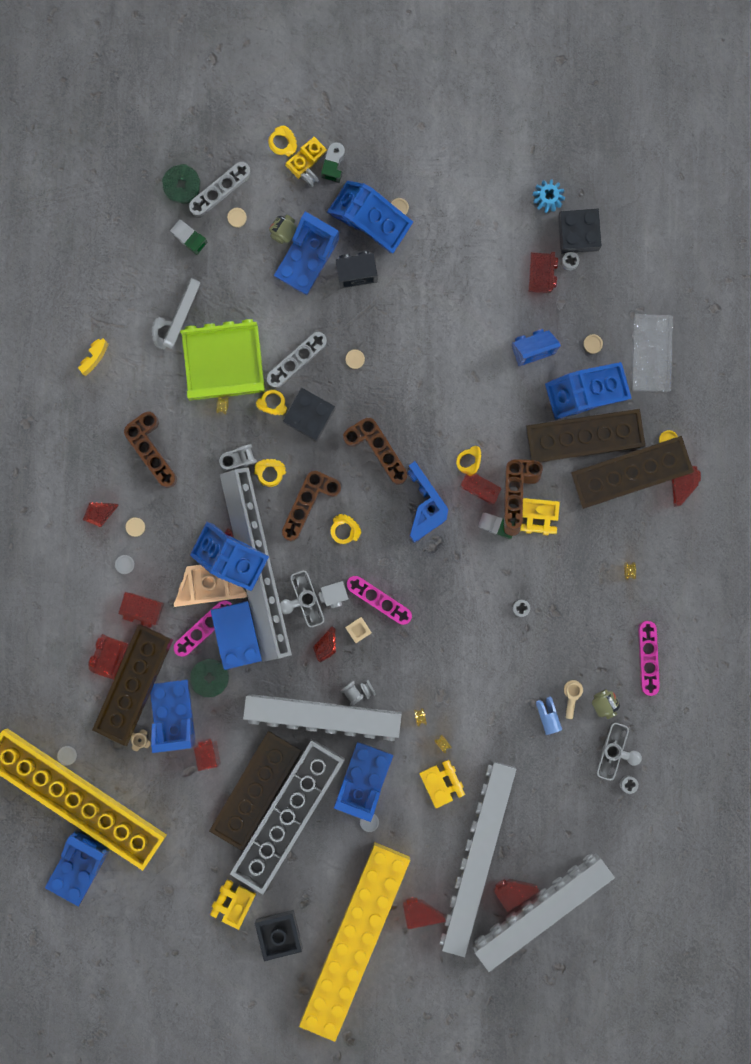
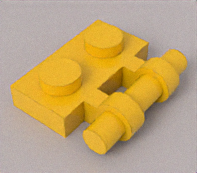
M523 498V518H527L526 524L522 523L520 531H525L528 534L532 532L543 533V535L557 534V527L550 526V520L558 521L560 502ZM533 519L544 520V524L534 525Z
M449 760L442 762L445 768L442 771H439L437 765L419 773L435 808L453 801L450 795L452 792H456L458 798L465 795L462 789L464 786L462 782H459L455 774L456 769ZM445 776H448L452 783L449 787L446 786L443 780Z
M227 879L224 886L222 885L219 890L220 894L217 901H214L211 906L213 909L210 915L217 918L219 912L225 914L221 922L239 930L256 893L240 885L235 892L231 890L234 882ZM227 896L232 898L229 907L223 905Z

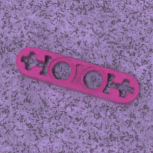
M352 576L348 579L347 588L350 592L401 625L408 624L411 621L412 614L409 609L361 577ZM358 579L359 585L364 587V584L368 585L362 596L358 594L361 591L360 589H351V580L355 581ZM370 589L375 590L377 593V597L373 601L366 598V592ZM390 600L393 607L390 611L382 609L383 601ZM396 605L400 606L398 611L401 613L404 611L408 612L407 617L409 618L407 621H400V616L396 613L394 617L390 615L395 610Z
M223 600L220 601L217 605H215L212 609L220 608L222 604H233L230 601ZM211 610L174 644L175 654L181 657L187 656L215 631L214 627H208L205 622L207 617L212 616ZM198 629L202 632L200 640L192 638L193 630ZM188 636V639L195 645L192 647L189 644L186 647V653L184 651L179 652V643L185 644L188 641L185 637Z
M643 621L638 627L641 690L644 694L653 696L658 693L660 688L657 628L653 622ZM646 624L652 627V631L649 632V638L653 637V641H643V637L647 638L646 632L642 630L646 627ZM646 643L653 645L654 649L651 654H646L643 651ZM648 662L653 663L655 667L652 673H646L644 670V666ZM644 676H655V679H651V684L655 685V689H652L650 693L648 689H645V686L649 685V679H644Z

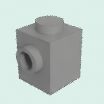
M343 581L321 587L322 592H319L321 603H325L326 606L330 605L331 609L342 606V601L348 600Z

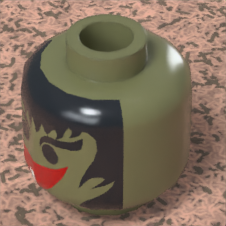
M289 215L285 217L277 216L269 228L270 237L280 244L289 243L297 229V226L294 224L295 220Z
M605 689L593 695L594 699L591 703L599 717L606 716L607 719H610L617 715L616 711L620 708V703L614 692Z

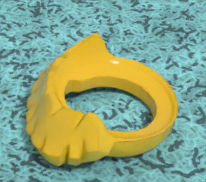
M283 125L275 128V132L269 136L268 144L274 153L290 157L297 150V141L295 140L294 133L287 126ZM275 136L285 137L288 140L287 147L284 149L277 148L273 143V138Z
M277 390L266 391L256 401L257 408L269 414L283 415L288 410L285 406L284 395ZM269 394H277L281 398V403L275 409L267 407L265 400Z
M473 446L458 455L456 465L462 473L471 477L478 471L481 463L480 447ZM470 454L476 458L475 463L471 466L464 468L460 465V460L464 455Z
M263 459L258 461L254 467V474L258 476L259 482L266 487L278 485L283 475L286 474L285 465L276 459ZM267 467H274L278 473L276 480L273 482H267L262 477Z
M345 514L335 516L336 518H333V525L331 527L332 538L340 544H347L352 540L357 541L361 535V529L357 522ZM347 523L351 527L350 536L344 540L339 539L336 536L335 530L337 526Z

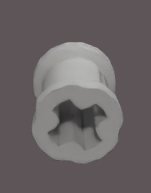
M354 681L340 691L350 700L351 706L365 697L356 688Z

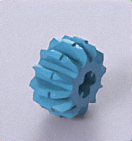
M543 180L542 186L536 185L537 191H534L532 195L537 197L533 200V203H540L537 209L540 210L542 207H545L544 212L547 213L549 208L552 212L556 211V207L561 208L562 203L560 201H564L565 197L561 195L564 193V189H558L560 183H556L554 186L553 180H550L547 185V182ZM546 193L547 195L548 193L552 194V197L549 199L545 198Z

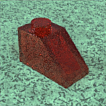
M692 466L694 473L672 480L674 507L681 506L699 485L701 472L697 470V466Z
M503 879L493 889L507 912L540 891L536 884L508 879L507 881Z
M417 897L409 898L403 903L407 929L446 922L443 913L422 899L418 900Z

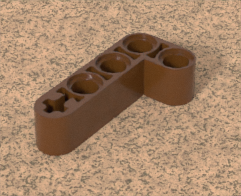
M145 412L127 424L124 429V435L162 486L171 488L176 484L177 476L147 436L158 427L159 419L152 412ZM152 416L154 423L151 426H146L145 419ZM132 428H138V435L136 437H130L129 435ZM144 443H148L150 446L149 451L146 453H142L140 449ZM159 458L161 465L158 468H153L152 461ZM164 471L168 476H172L170 477L171 482H163L165 477L159 472Z
M365 418L344 432L343 439L348 446L354 447L365 440L367 441L394 484L401 485L406 481V469L374 419ZM370 422L373 424L374 428L371 432L363 430L365 423ZM354 432L357 434L358 438L355 442L347 440L349 433ZM380 438L383 440L384 445L381 448H375L373 441ZM385 455H392L394 462L387 465L384 463L383 457ZM396 464H398L399 466L396 467V470L398 471V473L403 472L402 480H399L398 478L394 479V470L392 469L391 472H389L388 469L393 468Z
M514 459L507 463L505 471L503 528L505 533L510 536L519 534L522 526L523 483L535 484L541 479L543 466L538 461ZM516 469L518 473H512L510 470ZM535 470L537 474H531L529 471ZM510 487H516L518 490L512 491ZM515 504L518 508L513 509L509 505ZM512 518H515V519H514V525H515V526H512V523H511V519H512Z
M318 471L308 473L282 529V535L288 541L298 539L319 492L330 497H336L340 494L341 485L339 481ZM318 475L321 479L320 483L312 485L310 483L311 476ZM330 483L337 484L338 490L335 493L328 492L327 486ZM306 492L312 494V500L308 503L302 501V495ZM296 510L304 511L303 519L296 520L294 518ZM293 520L295 523L301 524L300 527L295 526L294 528L296 535L288 537L286 530L291 529L293 526L290 521Z

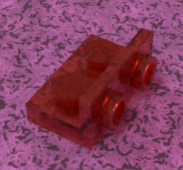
M531 252L528 292L551 293L553 288H556L557 276H554V269L558 268V257H555V252L550 254Z
M466 474L459 486L491 505L495 504L501 491V487L477 474L471 477Z
M102 634L101 638L99 637L96 641L94 656L92 655L89 659V670L114 680L128 644Z

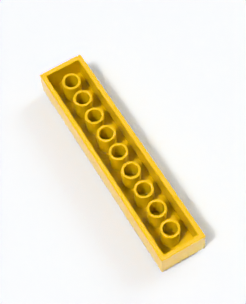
M8 728L0 733L1 777L142 871L146 868L167 834Z
M374 842L302 1015L299 1027L331 1041H336L410 863L409 856Z

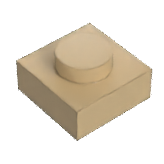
M362 617L345 627L355 643L372 633Z

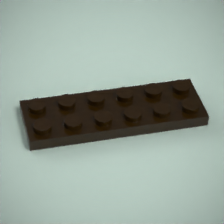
M640 409L526 425L531 460L538 462L646 446Z
M679 436L571 472L582 508L585 509L692 474L694 470L683 438Z
M138 624L92 731L123 746L128 745L174 639Z
M268 730L209 832L242 851L300 754L301 749Z

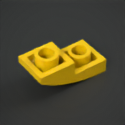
M313 137L300 148L297 154L286 162L285 166L299 179L302 173H306L307 168L310 169L327 152V149Z
M104 338L95 340L89 349L93 356L91 358L86 357L80 362L81 366L78 369L83 375L87 376L104 356L108 347V343Z

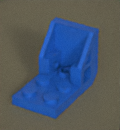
M353 181L345 183L327 211L328 214L339 221L366 233L389 253L395 252L413 224L410 218L373 188L364 183Z
M305 211L292 239L293 244L278 267L274 277L308 295L339 241V231Z
M622 362L579 370L545 383L555 420L589 411L600 406L632 399Z
M414 461L408 466L409 471L407 474L413 482H418L420 485L418 490L422 496L429 499L417 508L409 536L413 543L447 520L448 507ZM428 507H431L434 512L430 513Z
M206 522L190 554L209 573L250 591L253 590L269 558L265 553L226 535L210 522Z
M188 679L154 684L150 693L154 720L151 736L152 753L192 748L195 746V730Z
M357 741L334 809L371 822L381 788L394 755Z
M76 830L67 839L61 859L45 888L79 907L110 849Z

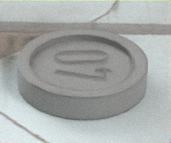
M128 555L118 557L115 562V568L121 574L131 573L135 566L134 560Z
M70 746L62 747L57 753V759L62 765L68 766L76 761L77 753Z
M376 814L373 815L371 822L360 819V826L366 832H373L379 826V819Z

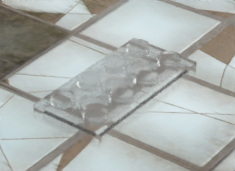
M634 314L632 391L671 392L673 315Z

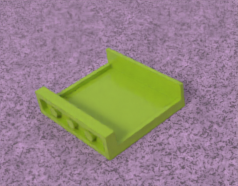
M253 319L242 320V323L234 324L233 321L223 322L221 326H215L213 323L205 324L203 328L186 326L185 330H180L188 387L187 398L190 401L265 392L258 324L253 322Z

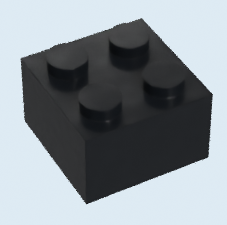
M599 208L560 211L558 222L561 254L599 251L602 247Z
M362 251L356 256L344 254L340 255L339 259H336L340 289L378 282L374 253Z
M301 388L283 423L318 441L336 408L329 402Z
M294 910L256 919L255 927L264 961L302 952L303 946Z

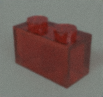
M125 592L118 614L123 615L122 619L131 622L134 619L140 620L141 625L152 628V625H158L164 603Z
M211 739L201 740L194 747L198 771L216 768L221 764L217 741L212 742Z

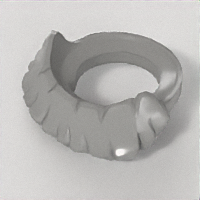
M160 317L156 318L152 324V339L156 347L164 350L166 346L162 345L164 339L158 336V329L165 325L170 326L171 322L165 321L164 318Z

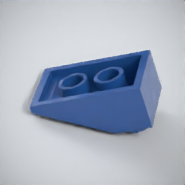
M541 329L533 332V336L526 338L523 335L515 338V342L511 346L518 366H522L555 355L561 346L560 342L549 330L544 332Z
M245 601L211 609L224 670L262 661L249 602Z

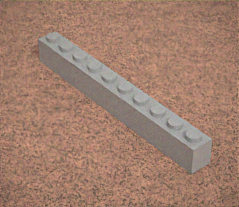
M249 468L235 469L220 474L234 538L269 556ZM268 558L253 590L246 589L263 662L292 655L270 558Z
M493 761L492 765L487 767L486 776L489 777L487 784L483 783L482 802L477 804L475 811L478 814L477 820L472 822L470 832H473L472 838L467 840L465 851H468L466 859L462 858L460 869L463 871L461 877L456 879V896L452 895L449 906L452 907L450 915L447 914L444 926H447L445 934H441L439 941L444 952L465 957L515 777L516 768Z

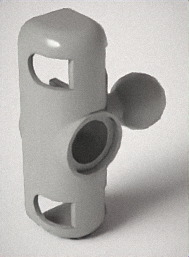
M303 570L292 574L291 582L298 599L292 601L282 600L280 602L282 614H290L293 608L300 606L309 627L323 624L325 619L308 573ZM305 575H307L309 579L308 583L306 581ZM294 579H296V582L298 584L297 587H295L293 583ZM307 593L313 596V602L309 605L305 604L302 600L303 596ZM318 611L321 612V615H322V618H321V619H320V616H319V614H318ZM307 615H309L311 623H308Z
M616 722L610 725L609 733L602 748L599 766L596 770L598 777L609 781L613 780L621 758L627 760L632 766L641 763L642 756L638 751H623L629 733L627 726ZM622 730L626 731L625 738H621ZM611 746H615L617 749L614 756H609L607 753L608 748ZM611 767L615 768L613 775L609 774Z

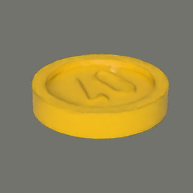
M671 430L664 431L659 436V443L678 436Z

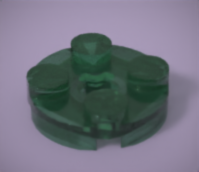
M186 164L171 167L162 178L163 190L166 196L175 203H190L199 194L200 178L197 172ZM179 180L186 181L184 189L182 187L177 188Z
M205 659L197 663L192 669L190 682L193 690L199 695L208 698L215 697L221 694L228 686L229 673L227 669L224 670L223 664L220 661ZM209 672L213 677H215V680H212L211 684H209L208 681L204 679V677L207 676Z

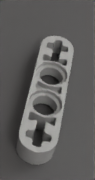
M238 162L197 195L189 204L191 213L196 217L205 215L250 177L249 165L245 162ZM239 168H246V174L244 176L243 174H239L237 176V179L239 181L236 182L231 174L234 173V176H236L239 173ZM231 179L233 182L232 186L224 188L222 186L223 180ZM216 191L218 193L217 199L209 200L207 198L208 193ZM204 197L209 205L206 206V203L201 206L202 210L200 212L198 210L194 211V205L196 203L201 205L203 203L201 198Z
M193 278L190 279L162 343L163 346L172 349L200 285V282Z
M321 332L312 334L267 375L268 384L273 388H279L326 347V336ZM315 337L318 339L322 337V345H315L313 348L316 351L313 353L307 344L310 343L312 346L315 343ZM307 349L310 355L306 359H301L299 351ZM288 361L295 363V369L291 372L286 371L284 368ZM279 368L288 375L286 378L283 375L280 376L278 384L276 382L271 383L273 380L271 376H278L281 373L278 370Z

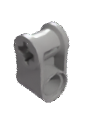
M252 444L222 454L219 459L222 469L232 471L256 464L257 460L254 459L251 450ZM226 457H231L234 462L232 466L226 467L223 465V460Z

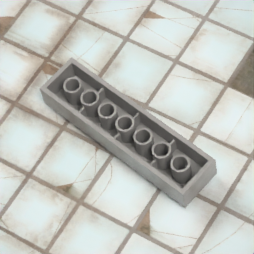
M248 694L245 700L243 719L248 720L249 724L259 725L261 722H267V726L272 727L286 724V728L298 729L299 726L306 727L307 731L317 732L319 728L325 729V733L330 734L344 731V735L356 736V733L364 734L365 738L375 739L377 735L383 736V740L395 741V738H399L402 712Z
M311 739L233 867L230 875L259 893L264 894L342 766L345 758Z
M592 853L587 855L581 865L571 867L567 871L568 874L566 876L555 879L550 888L547 890L544 888L539 891L534 900H527L521 905L522 909L516 913L514 911L505 917L506 921L501 924H495L490 928L491 932L485 936L480 935L474 940V952L488 972L615 878L596 853L594 855Z

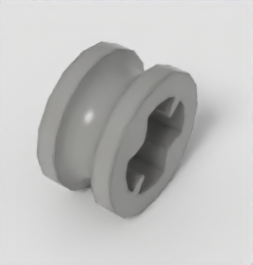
M308 168L305 174H301L303 180L310 187L314 186V182H319L316 175Z
M574 252L566 253L562 258L563 268L569 271L576 269L580 261L579 256ZM567 257L575 259L573 266L570 263H566Z
M517 600L513 604L512 609L515 615L524 617L529 614L530 605L525 600ZM520 603H524L523 606L527 607L523 614H519V610H516V606H520Z
M367 680L366 684H360L367 699H370L371 695H376L369 680Z
M627 775L620 780L622 791L628 794L637 791L639 784L634 777ZM628 780H631L630 782L632 783L634 782V786H631L630 790H627L628 788L624 786L628 783Z

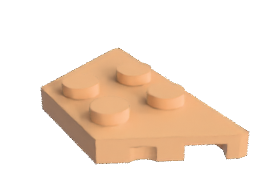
M201 565L187 566L174 602V607L245 598L248 596L244 588L216 577Z

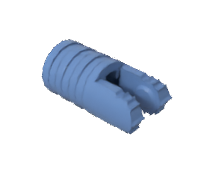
M551 697L546 699L548 714L543 701H536L546 735L562 730Z

